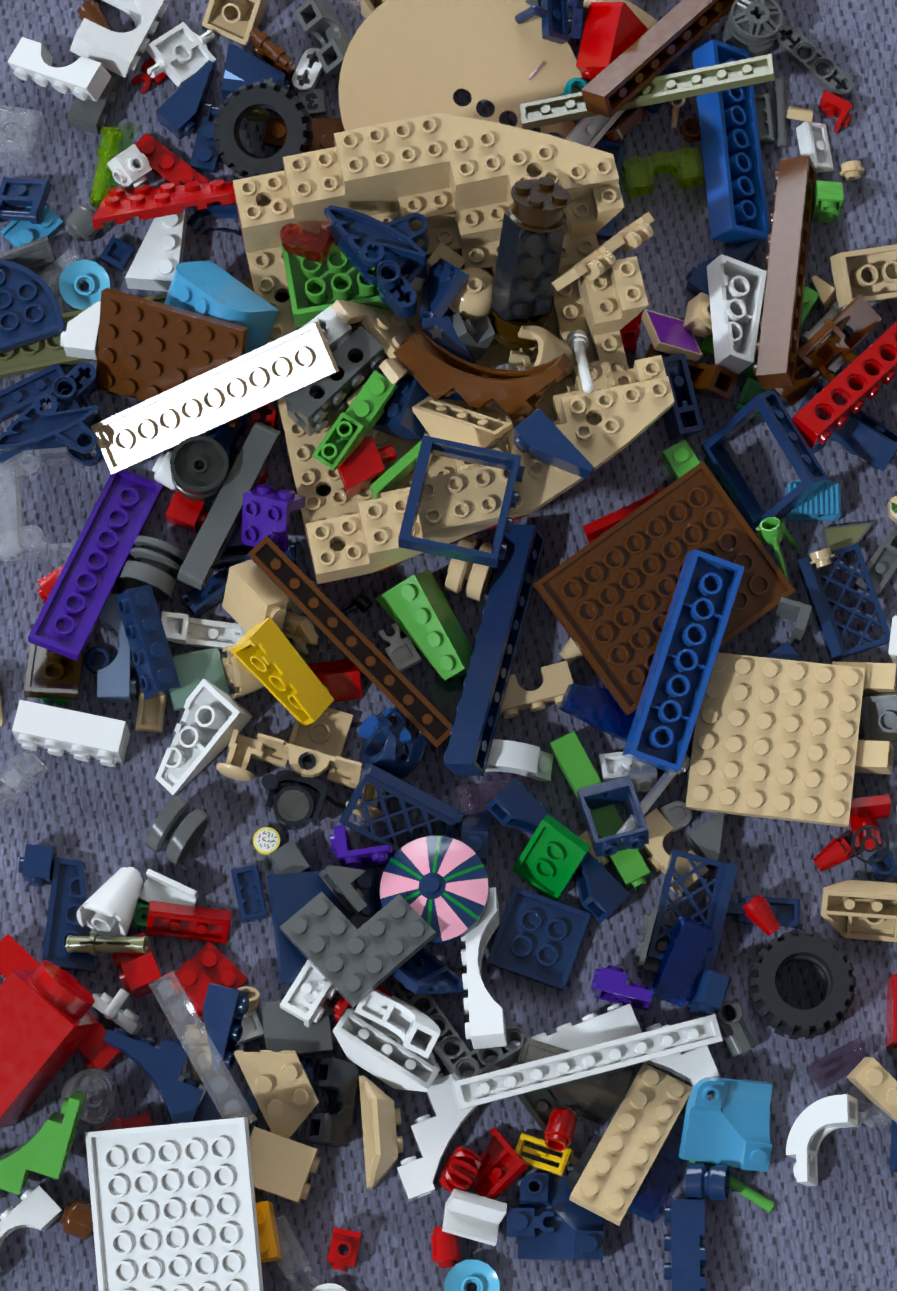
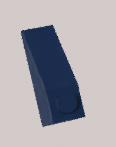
M210 60L156 110L158 121L179 140L184 135H191L197 127V122L214 76V67Z
M754 239L722 254L747 263L756 253L759 242ZM718 256L704 261L698 269L694 267L686 277L688 281L686 290L694 296L701 292L709 295L707 265Z
M685 353L664 357L662 360L674 397V405L663 414L669 440L693 436L704 430Z
M540 408L514 428L513 442L522 453L527 452L531 458L584 479L590 480L593 478L594 467Z

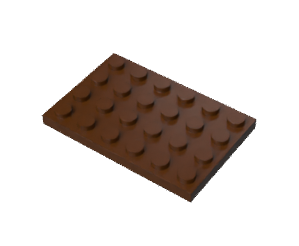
M106 288L101 291L96 367L99 385L97 388L146 401L245 355L248 327ZM240 417L224 425L235 428L240 424Z

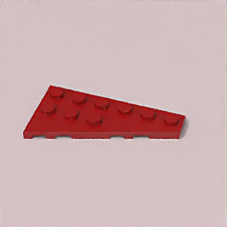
M214 180L206 184L192 181L185 185L176 186L174 183H165L160 187H150L149 185H139L131 189H125L122 186L113 187L108 190L92 219L93 228H103L102 223L116 221L117 225L125 224L126 221L136 216H139L142 220L184 213L183 208L195 205L198 210L206 209L207 206L217 201H220L222 205L236 203L233 182Z

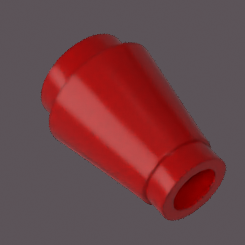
M843 836L837 839L834 837L812 860L822 873L850 860L849 857L853 855V852Z
M760 894L743 905L744 915L765 932L767 936H770L781 927L767 899H763Z

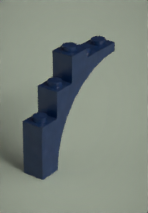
M117 1027L113 1031L107 1029L103 1043L123 1052L150 1077L165 1102L171 1124L192 1122L204 1090L199 1089V1083L184 1078L183 1082L178 1081L190 1050L185 1047L186 1042L170 1037L169 1041L164 1039L161 1048L158 1049L155 1048L156 1043L149 1039L141 1037L137 1041L130 1038V1033Z

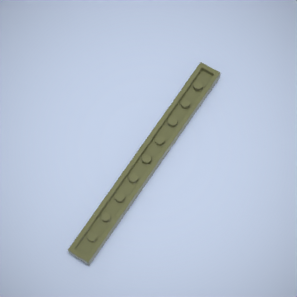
M772 54L655 77L618 111L774 81L775 72ZM582 92L520 104L521 124L523 129L526 130L599 115L587 111Z

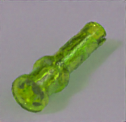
M112 127L101 128V144L96 150L98 164L89 202L100 205L107 194L112 173L107 163L119 154L117 152L119 140L123 138V132Z

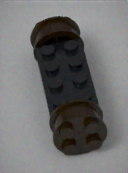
M541 177L539 180L517 181L511 188L513 204L510 205L508 212H505L503 217L492 288L491 306L495 319L491 324L495 331L494 339L504 344L509 350L537 347V340L519 338L518 332L522 326L534 325L546 329L545 325L549 322L555 294V287L552 285V282L558 276L567 223L564 209L570 203V195L567 190L555 184L554 180L548 177Z

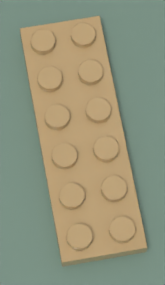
M643 1063L574 1187L569 1200L620 1226L688 1101L693 1087Z

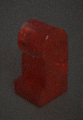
M294 223L286 224L280 230L282 247L286 252L324 264L333 243L330 230L321 228L319 234L302 230L299 225Z

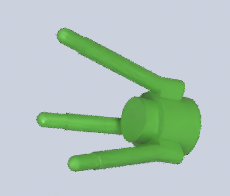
M767 517L755 528L757 537L762 544L764 540L769 545L774 546L780 570L787 580L790 581L779 543L784 534L795 550H799V546L786 528L783 519Z

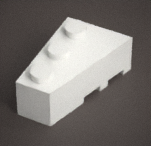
M183 210L184 213L154 218L126 274L125 279L128 289L168 292L177 264L183 262L187 228L185 210Z

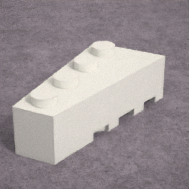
M721 254L707 265L715 365L739 374L754 361L767 271Z

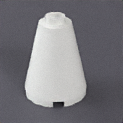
M133 867L120 868L80 906L76 917L82 927L86 924L91 929L89 934L127 936L143 885V878L140 872Z

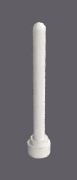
M573 330L567 336V343L575 353L583 391L591 393L594 387L585 352L589 345L588 337L582 330Z
M686 754L680 772L670 773L665 771L641 801L640 806L643 815L647 813L675 775H680V773H684L689 768L691 760ZM632 814L616 834L631 831L636 827Z

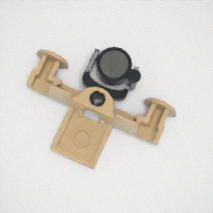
M327 708L315 722L305 727L296 719L288 743L282 739L258 733V740L240 735L239 730L234 729L228 745L229 754L226 763H217L216 768L219 773L228 778L250 782L255 777L253 773L247 770L251 758L282 768H286L289 762L290 767L294 771L281 770L276 775L266 774L263 776L261 783L268 796L265 810L271 812L273 807L276 821L280 826L288 830L302 829L311 820L312 825L318 826L328 788L316 776L321 775L328 769L327 781L354 789L362 776L360 772L363 768V763L341 757L354 715ZM305 762H310V763H312L311 765L307 766L306 768H305L304 765H303ZM286 782L297 783L315 790L320 795L315 811L312 796L307 790L299 786H289L277 793L279 785ZM367 782L363 790L365 801L378 797L375 786ZM378 802L367 805L370 819L383 815V812L377 809ZM362 807L353 810V814L365 818Z

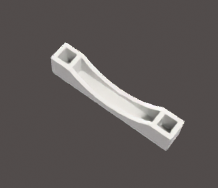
M496 887L490 888L489 902L479 923L469 933L461 937L462 942L466 941V949H461L463 966L467 965V973H462L463 988L468 990V998L463 1000L465 1015L469 1014L470 1021L465 1023L466 1039H471L473 1049L507 1046L506 1021L503 1009L490 996L481 978V965L485 947L492 934L500 925L499 900Z

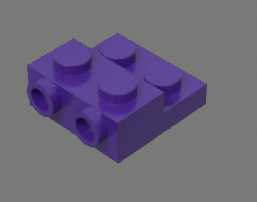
M608 965L607 968L601 967V970L595 968L591 990H595L594 998L613 1003L622 1002L623 1005L631 1004L633 1008L648 1011L653 991L648 990V986L640 983H632L631 986L626 985L628 974L623 973L624 969Z

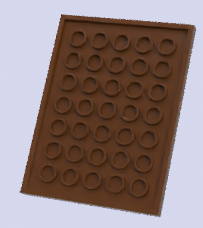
M703 461L533 583L536 590L626 715L631 714L638 707L688 552L697 549L745 567L720 647L778 605L781 597L787 598L795 592V589Z

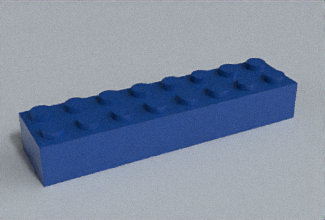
M712 39L692 51L693 67L697 69L750 58V51ZM754 85L698 95L697 105L711 239L735 246H740L756 239L760 244L768 240L770 232Z
M697 549L686 554L622 756L670 773L680 772L745 567Z

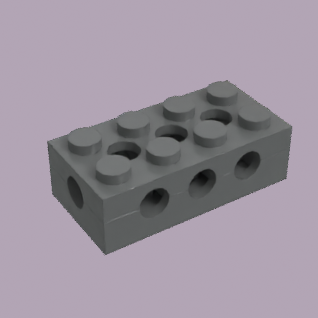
M362 326L332 352L339 372L285 397L288 416L309 436H312L315 432H321L327 426L328 419L334 414H340L346 408V400L367 382L374 370L380 374L383 373L379 366L385 360L384 346Z

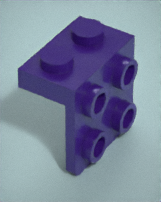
M260 484L255 489L243 492L242 543L255 547L267 535L283 553L286 552L288 549L289 512L305 507V497L296 495L293 490H275L272 485Z
M345 825L333 826L334 834L330 835L331 849L334 851L335 857L338 858L342 867L356 869L375 864V867H386L389 860L395 854L392 845L352 850L350 835Z

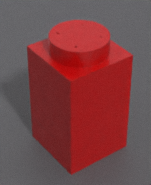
M42 960L36 969L12 971L0 985V1128L13 1126L19 1122L99 1023L87 1013L95 1003L89 991L68 972L46 960Z

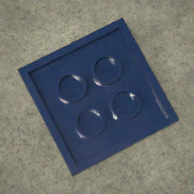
M514 886L486 964L564 992L591 913Z

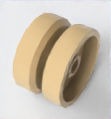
M466 536L459 540L457 546L476 550L477 541L476 538ZM485 542L481 545L479 551L491 553L493 544ZM451 558L444 590L457 594L463 589L466 580H468L466 587L467 597L481 601L493 567Z

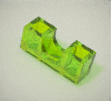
M682 147L668 153L659 151L651 156H633L623 161L622 174L628 198L653 194V177L659 173L672 175L676 180L678 189L702 185L705 174L698 147Z

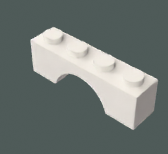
M24 37L21 38L8 60V64L14 70V75L21 80L27 81V79H30L42 87L48 85L60 93L66 94V92H69L84 101L90 99L97 102L112 77L102 63L82 56L68 66L61 68L52 67V56L43 44Z
M38 1186L36 1189L34 1187L29 1188L20 1197L22 1202L15 1208L11 1206L1 1214L0 1247L4 1239L11 1232L26 1227L44 1232L63 1214L64 1211L41 1186Z

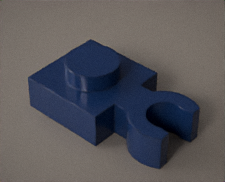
M507 1208V1237H536V1229L549 1234L554 1233L556 1228H547L545 1220L548 1217H556V1214L551 1211H545L540 1216H536V1208Z

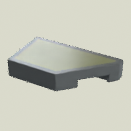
M871 522L823 527L822 533L825 548L830 547V550L834 551L856 543L859 544L865 534L871 529Z

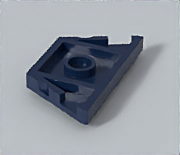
M424 947L391 974L414 994L465 992L462 978Z

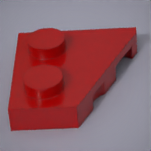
M494 1127L489 1134L492 1136L489 1146L480 1155L481 1167L474 1182L471 1184L479 1196L493 1200L529 1167L503 1134Z

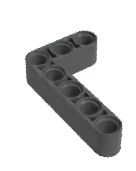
M397 979L395 980L398 998L417 1009L428 1007L429 1010L424 1014L432 1019L439 1028L444 1029L440 1033L433 1050L455 1081L508 1068L526 1056L528 1052L526 1035L524 1031L517 1027L506 1029L507 1046L474 1049L470 1052L430 994H414L412 991L404 992L402 991L405 988L404 985ZM512 1041L521 1042L517 1047L508 1046ZM451 1049L459 1050V1052L453 1056L446 1054ZM490 1055L498 1057L494 1062L485 1061ZM464 1071H474V1074L470 1077L462 1076Z

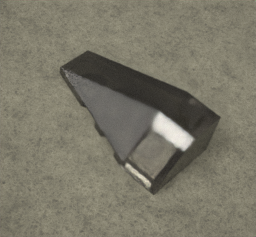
M524 1037L517 1065L570 1051ZM619 1068L547 1088L554 1093V1097L567 1104L578 1117L603 1125L625 1099L632 1071Z

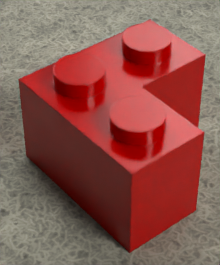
M143 932V933H141V934H139V935H136V936H134V937H143V936H145V934H144V932ZM150 947L147 954L114 953L111 955L117 970L122 968L124 972L119 975L124 989L130 994L132 993L135 999L166 987Z

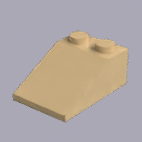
M897 244L841 252L830 257L838 308L847 307L859 294L867 303L897 298Z

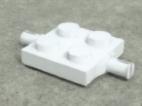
M184 22L149 43L145 49L156 62L154 66L147 69L148 75L151 74L150 77L155 78L164 72L177 87H180L206 62L210 60L213 64L215 63L216 58L209 52L206 46L208 42L215 39L214 33L208 30L198 36Z

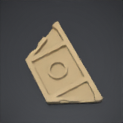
M234 1051L235 1058L271 1132L289 1139L319 1103L318 1097L296 1051Z

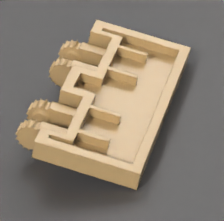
M647 212L623 228L553 281L552 285L559 291L581 276L589 281H593L617 263L616 257L612 252L620 247L629 253L653 236V229L650 224L655 220L651 214Z

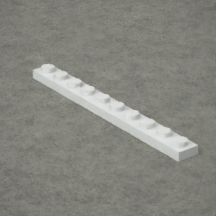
M714 1014L452 1082L458 1110L711 1045L723 1040L716 1015Z

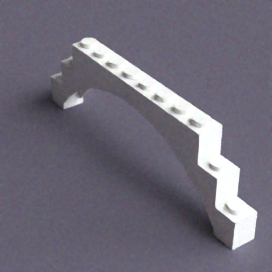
M620 1002L608 1007V1012L598 1016L597 1012L583 1017V1022L572 1026L571 1022L557 1027V1032L547 1036L546 1033H541L532 1037L531 1043L527 1044L528 1052L523 1060L525 1063L636 1035L642 1033L631 1004L623 1006V1003ZM657 1023L647 1027L645 1030L647 1032L669 1026V1024L661 1026V1023ZM520 1043L510 1045V1047H517ZM708 1046L684 1051L682 1055L681 1053H676L643 1062L675 1074L688 1081L691 1087H694L703 1078H719L720 1076ZM490 1055L485 1061L494 1062L498 1057ZM464 1071L462 1076L470 1077L474 1074V1071ZM443 1073L437 1074L426 1092L435 1117L431 1118L430 1114L415 1119V1124L411 1126V1131L422 1158L417 1159L416 1156L406 1158L400 1162L402 1166L397 1167L409 1202L435 1192L433 1182L440 1161L462 1123L477 1107L458 1110L452 1082L455 1080L451 1074L445 1077Z

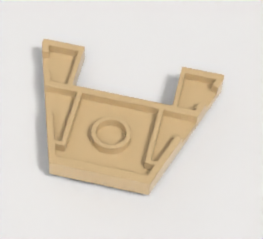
M340 299L336 300L331 308L345 325L361 322L367 331L384 346V352L390 359L384 360L379 368L389 381L395 385L408 371L393 354L399 344L413 333L407 326L406 320L397 316L393 310Z

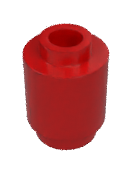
M561 1107L551 1111L544 1133L545 1145L555 1151H565L567 1146L571 1144L578 1121L572 1110Z
M442 1227L433 1228V1235H431L432 1262L438 1263L439 1268L454 1267L455 1262L461 1261L459 1236L443 1232Z

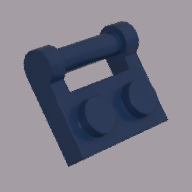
M3 178L0 187V222L14 220L41 224L44 218L43 210L52 184L46 179ZM7 205L32 206L30 211L6 210Z

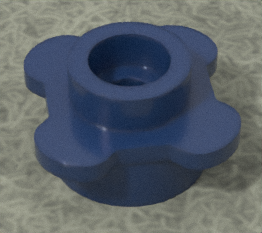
M889 850L881 861L869 864L873 868V876L877 881H882L884 877L889 875H897L894 855ZM881 853V854H879V855H877V856L872 855V856L869 857L868 860L877 859V858L880 857L883 853ZM882 863L886 864L885 868L881 867Z

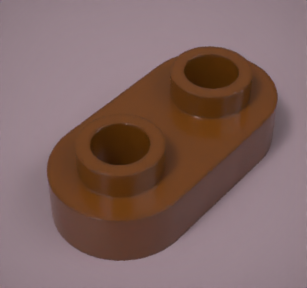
M645 107L625 110L604 134L606 140L613 142L622 141L633 127L640 125L645 120L647 114Z

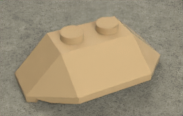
M428 396L412 406L413 413L429 435L444 440L488 449L513 428L511 419L507 414L482 406L474 411L466 401L453 399L435 401L431 396Z
M845 880L824 887L821 916L844 938L897 942V883Z
M363 1075L359 1076L366 1186L367 1190H373L398 1161V1153H403L402 1136H397L396 1125H401L400 1108H395L394 1100Z

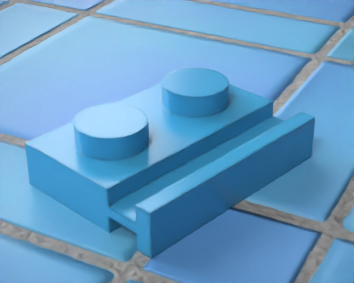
M45 205L43 210L44 218L41 224L12 220L0 233L16 248L45 236L49 239L64 223ZM27 206L23 211H30L32 206Z

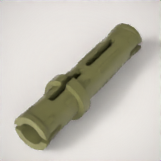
M92 933L90 936L68 935L66 939V950L69 953L89 952L91 955H99V953L147 954L150 947L147 936H100L98 933Z

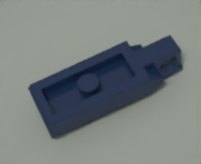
M755 896L738 897V903L729 902L726 916L737 917V923L755 925L744 915L745 910L742 908L744 904ZM762 897L767 899L781 927H799V899Z

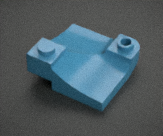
M706 1077L698 1081L692 1088L687 1102L679 1158L682 1160L729 1165L741 1168L742 1170L768 1172L772 1150L769 1128L772 1084L769 1082ZM713 1090V1094L707 1096V1093Z

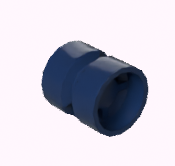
M689 1163L685 1183L687 1199L704 1200L706 1196H709L710 1200L727 1202L730 1192L729 1165L715 1164L708 1169L706 1164Z

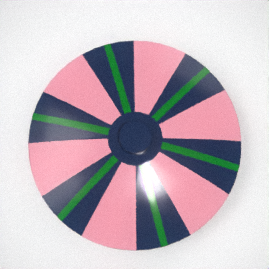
M426 836L406 844L389 860L381 878L380 900L383 908L400 894L436 932V937L427 945H440L458 940L479 923L489 902L490 883L481 859L469 846L447 836Z

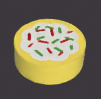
M263 827L253 837L254 847L262 855H270V853L280 847V836L273 828Z

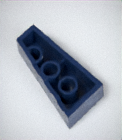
M670 1199L669 1206H664V1223H669V1234H664L663 1246L664 1251H669V1263H664L663 1278L664 1280H669V1291H705L706 1277L703 1274L706 1261L705 1245H703V1240H705V1200Z

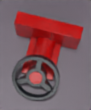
M889 794L853 798L851 800L849 819L852 834L851 850L854 856L864 863L879 862L888 853L889 839L887 834L878 827L877 819L889 818L891 808ZM880 832L883 834L886 841L885 848L882 847ZM876 849L883 852L880 857L874 860H865L858 856L864 851L874 852Z

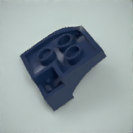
M530 1173L522 1179L519 1191V1208H536V1216H540L545 1211L555 1213L556 1217L546 1218L545 1226L547 1228H556V1232L549 1234L536 1229V1237H518L517 1259L602 1262L603 1217L569 1200L572 1190L565 1186L568 1175L562 1177L549 1173ZM531 1182L538 1183L539 1190L536 1192L530 1191L529 1184Z

